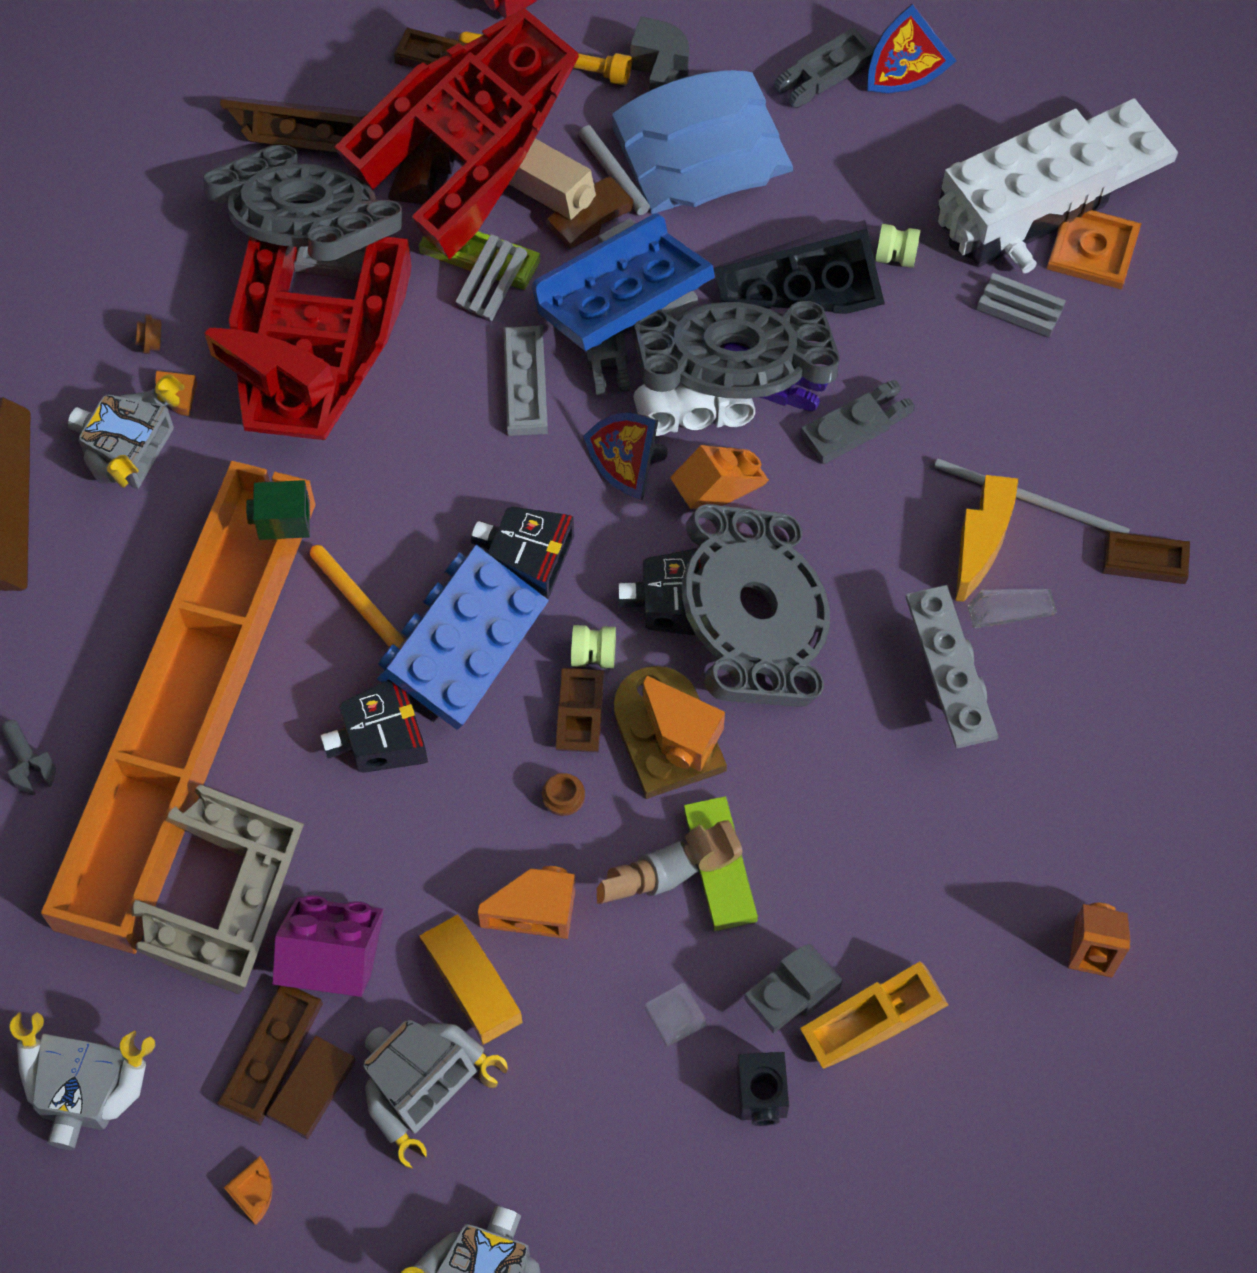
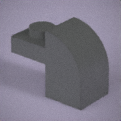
M640 16L630 44L631 69L651 73L649 91L688 77L689 43L684 33L668 22Z
M807 944L783 958L776 970L745 993L744 1000L774 1034L800 1012L805 1016L809 1015L839 991L842 978L812 944Z

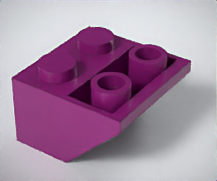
M316 895L303 898L297 897L275 935L273 985L362 997L372 974L383 919V909L374 908L367 903L359 901L345 904L330 902L324 897Z

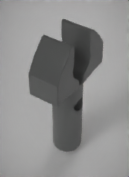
M8 720L1 726L2 732L17 759L16 767L7 771L15 787L25 793L36 795L28 780L31 767L41 771L48 786L51 787L55 778L56 767L48 752L41 755L33 754L16 720Z

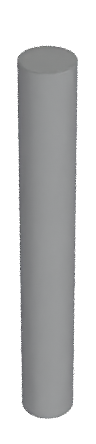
M590 125L583 127L579 131V136L607 174L634 200L632 208L638 215L648 212L650 209L649 203Z

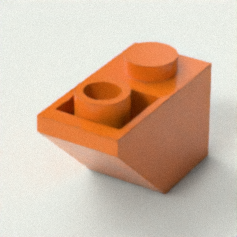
M700 445L670 477L690 509H697L707 504L724 506L764 486L769 481L760 468L762 466L761 461L750 450Z

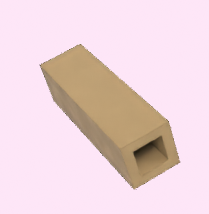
M536 138L522 164L509 182V185L570 220L582 209L587 208L596 196L591 169Z

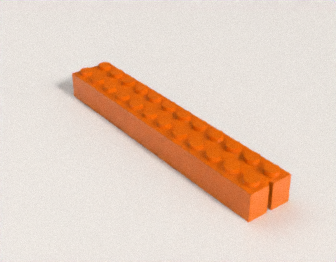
M231 461L41 911L42 916L55 932L135 955L137 953L136 943L141 942L144 934L142 916H132L133 903L135 900L155 907L185 833L184 829L165 820L169 811L175 806L184 813L199 798L195 789L200 784L204 785L302 540V538L259 540L255 524H248L246 501L247 499H254V483L270 482L267 469L236 461ZM274 471L272 476L273 482L305 480L310 499L311 518L316 504L310 480Z

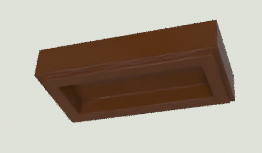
M1107 531L1104 546L1103 574L1186 584L1189 576L1190 541Z
M315 1036L267 1112L268 1118L308 1140L355 1064V1057Z

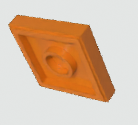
M1094 210L1085 213L1080 218L1076 217L1070 223L1069 221H1064L1060 224L1047 270L1122 290L1142 223Z

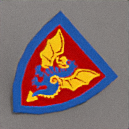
M913 4L908 6L890 23L874 47L868 67L867 91L882 93L909 91L929 83L956 62V59Z
M630 412L614 414L597 422L583 437L589 454L602 476L613 487L623 493L643 500L650 462L665 460L668 454L665 445L654 444L658 420L646 415Z

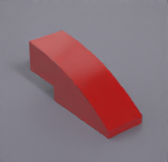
M210 327L204 333L211 356L269 397H272L283 387L313 408L334 387L330 365L327 362L286 341L259 333Z

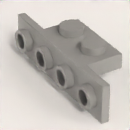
M947 585L906 594V601L955 749L997 740L998 733L987 704L986 686L982 677L977 675L974 666L973 648L968 639L965 640Z

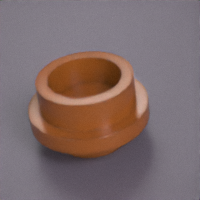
M145 314L144 322H136L135 345L143 346V354H149L150 350L160 351L161 319H152L151 314Z
M567 773L556 774L545 782L542 788V800L545 807L551 813L559 816H568L574 814L582 807L585 801V789L582 782L574 775Z

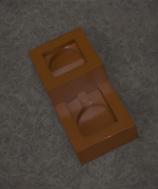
M611 176L594 184L596 196L590 205L582 209L572 220L556 211L547 219L546 225L569 249L599 235L602 224L631 211L634 200Z
M562 668L556 750L599 753L604 670Z

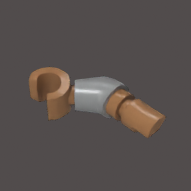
M729 820L717 822L707 830H704V827L699 824L685 836L687 845L683 841H679L654 852L644 854L636 862H632L629 865L624 864L610 868L607 873V879L602 880L596 888L597 904L631 897L635 893H646L649 896L665 893L698 872L697 864L700 870L704 872L714 871L737 860L743 852L732 824Z

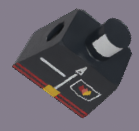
M512 506L506 509L499 527L478 521L472 533L471 544L489 549L488 554L549 600L575 536L574 516Z
M697 548L644 559L643 582L619 583V607H644L645 628L648 630L696 635L687 619L682 600V578L687 562ZM700 558L695 566V574L701 568Z
M390 679L342 702L339 708L345 727L320 734L328 759L353 751L359 772L366 773L428 763L425 744L409 695Z

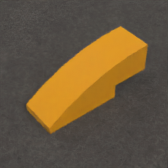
M985 475L980 494L979 510L966 509L961 527L956 601L964 602L981 583L993 565L1003 544L1013 511L1019 478Z
M458 914L419 935L425 949L459 1008L468 1018L482 1045L523 1023L520 1009L481 946Z
M919 961L882 984L879 982L874 983L800 1029L821 1067L825 1069L897 1035L947 1007L949 1004L927 967Z

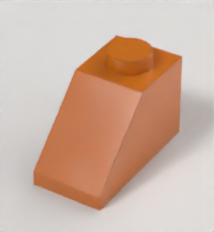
M647 676L643 682V701L662 754L666 755V758L677 767L683 769L691 767L701 772L724 730L725 712Z
M544 866L541 870L530 868L479 904L478 916L480 927L568 939L576 891L575 874H570L564 868L557 866Z
M1106 903L1083 904L1075 918L1068 968L1112 978L1130 948L1128 913L1116 911L1114 906Z

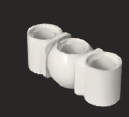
M682 383L675 389L666 392L650 390L643 384L635 391L633 396L638 414L658 420L656 436L664 435L670 431L678 432L679 425L690 430L704 429L713 421H715L717 428L723 425L739 427L749 423L756 413L752 398L733 399L707 395L690 389Z

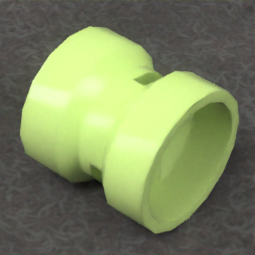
M882 224L875 262L887 264L893 260L900 262L904 267L914 268L921 230L908 228L906 231H900L894 225Z
M573 625L571 666L585 667L588 663H595L601 668L614 669L616 627L603 626L599 630H590L586 625Z

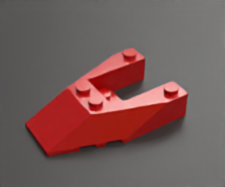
M526 8L482 30V36L464 46L458 43L447 49V55L428 65L424 62L417 65L335 146L348 169L372 190L430 134L435 136L465 164L412 215L423 236L449 260L478 232L515 175L579 58L577 51Z
M250 236L229 317L230 329L263 334L286 341L312 353L330 365L334 387L312 408L283 387L272 397H269L237 374L244 431L326 440L389 340L406 297L412 269L408 239L385 237L367 245L355 300L290 293L289 289L295 268L294 262L297 247L263 242Z

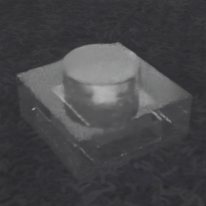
M685 983L645 1003L644 1006L646 1013L666 1047L706 1026L707 1020Z

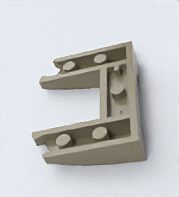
M200 784L195 789L200 799L184 813L175 806L169 811L165 821L243 856L217 929L135 900L132 906V916H142L144 942L136 943V951L202 981L240 994L247 985L304 824Z

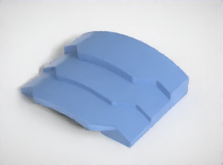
M736 70L716 71L682 78L635 98L612 114V129L642 195L650 205L649 210L651 214L681 205L697 207L730 193L766 186L770 178L793 171V165L779 139L780 134L766 108V99L752 72Z

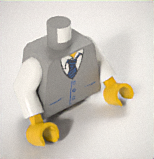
M19 1012L10 1022V1031L15 1038L21 1040L17 1043L18 1066L27 1101L33 1105L34 1110L42 1118L54 1121L47 1144L59 1149L75 1150L81 1126L104 1130L110 1120L117 1119L139 1098L146 1068V1062L143 1060V1057L153 1051L155 1040L151 1036L145 1038L142 1042L141 1050H139L134 1045V1038L136 1036V1031L134 1030L122 1038L120 1048L43 1034L40 1041L36 1038V1034L43 1027V1016L38 1012L33 1014V1029L28 1030L23 1027L21 1023L22 1015Z

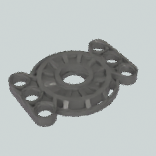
M288 145L269 146L212 169L203 176L205 197L213 202H228L229 218L234 226L243 233L260 241L276 245L308 247L309 256L316 260L332 261L398 232L402 227V207L400 204L391 200H376L375 193L366 183L338 169L322 165L298 164L296 149ZM305 200L312 201L313 203L296 204L291 202Z
M741 302L702 305L689 309L674 318L662 310H657L633 325L632 336L643 383L647 388L656 392L671 391L679 383H682L690 389L707 395L722 398L750 399L784 391L797 383L801 377L816 384L831 383L838 377L840 356L825 311L822 306L815 302H796L791 305L784 315L761 306ZM736 342L745 344L751 349L746 351H730L719 346L724 343ZM652 348H658V349H662V350H651V349H652ZM814 364H824L827 366H817ZM654 372H666L668 374H657Z
M711 504L700 506L686 522L688 536L699 547L689 559L682 578V600L687 619L696 636L709 652L719 659L704 675L706 689L716 699L723 701L795 707L807 706L821 695L824 689L822 675L809 663L817 657L826 642L830 628V607L825 589L815 570L794 549L802 539L800 524L791 515L785 513ZM699 518L710 520L715 526L716 533L709 534L702 530L698 522ZM736 522L747 524L752 530L753 538L742 536L737 530ZM773 526L783 528L789 535V542L780 541L774 534ZM700 558L701 568L695 574V566ZM750 587L762 593L771 606L772 617L769 619H758L747 613L740 600L742 588ZM817 605L819 608V618H817ZM814 632H818L816 643L812 648L808 642ZM722 669L729 672L734 678L735 687L729 688L721 684L717 671ZM756 673H763L770 678L773 684L772 691L764 690L758 685ZM795 676L802 677L809 683L810 694L801 693L794 684Z

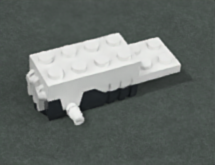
M1135 98L1087 121L1077 109H1074L965 161L956 162L945 169L938 204L940 212L938 223L942 228L950 231L949 246L953 250L961 252L963 256L973 259L978 267L1007 254L1015 264H1018L1023 273H1028L1036 267L1037 262L1032 258L1033 256L1026 248V244L1056 231L1064 221H1069L1070 223L1076 217L1080 218L1091 210L1097 211L1104 208L1109 201L1112 191L1175 162L1178 151Z

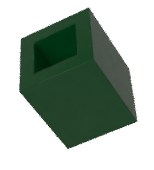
M305 480L254 483V499H247L246 514L248 524H255L259 540L310 538V499Z

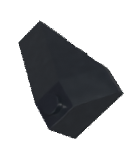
M865 220L828 229L714 267L722 302H741L770 309L771 307L790 308L796 302L811 301L822 306L824 311H833V313L848 314L885 304Z

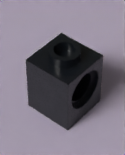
M785 1052L738 1054L737 1077L741 1121L752 1120V1125L755 1126L778 1124L780 1122L779 1118H787L789 1110ZM758 1082H765L774 1088L776 1094L770 1099L763 1100L755 1097L750 1088Z

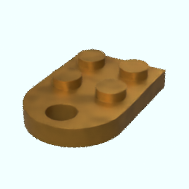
M651 666L631 673L622 681L614 698L615 722L646 799L727 771V764L718 742L714 746L701 772L691 767L688 769L677 767L660 750L643 701V696L638 693L637 689L643 684L646 677L649 676L699 699L693 684L688 678L668 667Z

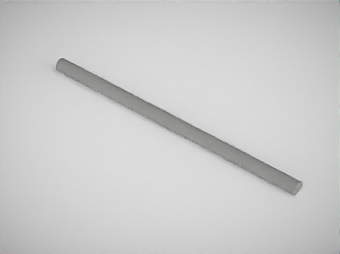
M937 458L934 468L983 485L985 475ZM1017 487L1016 498L1105 531L1129 533L1130 531L1127 527Z

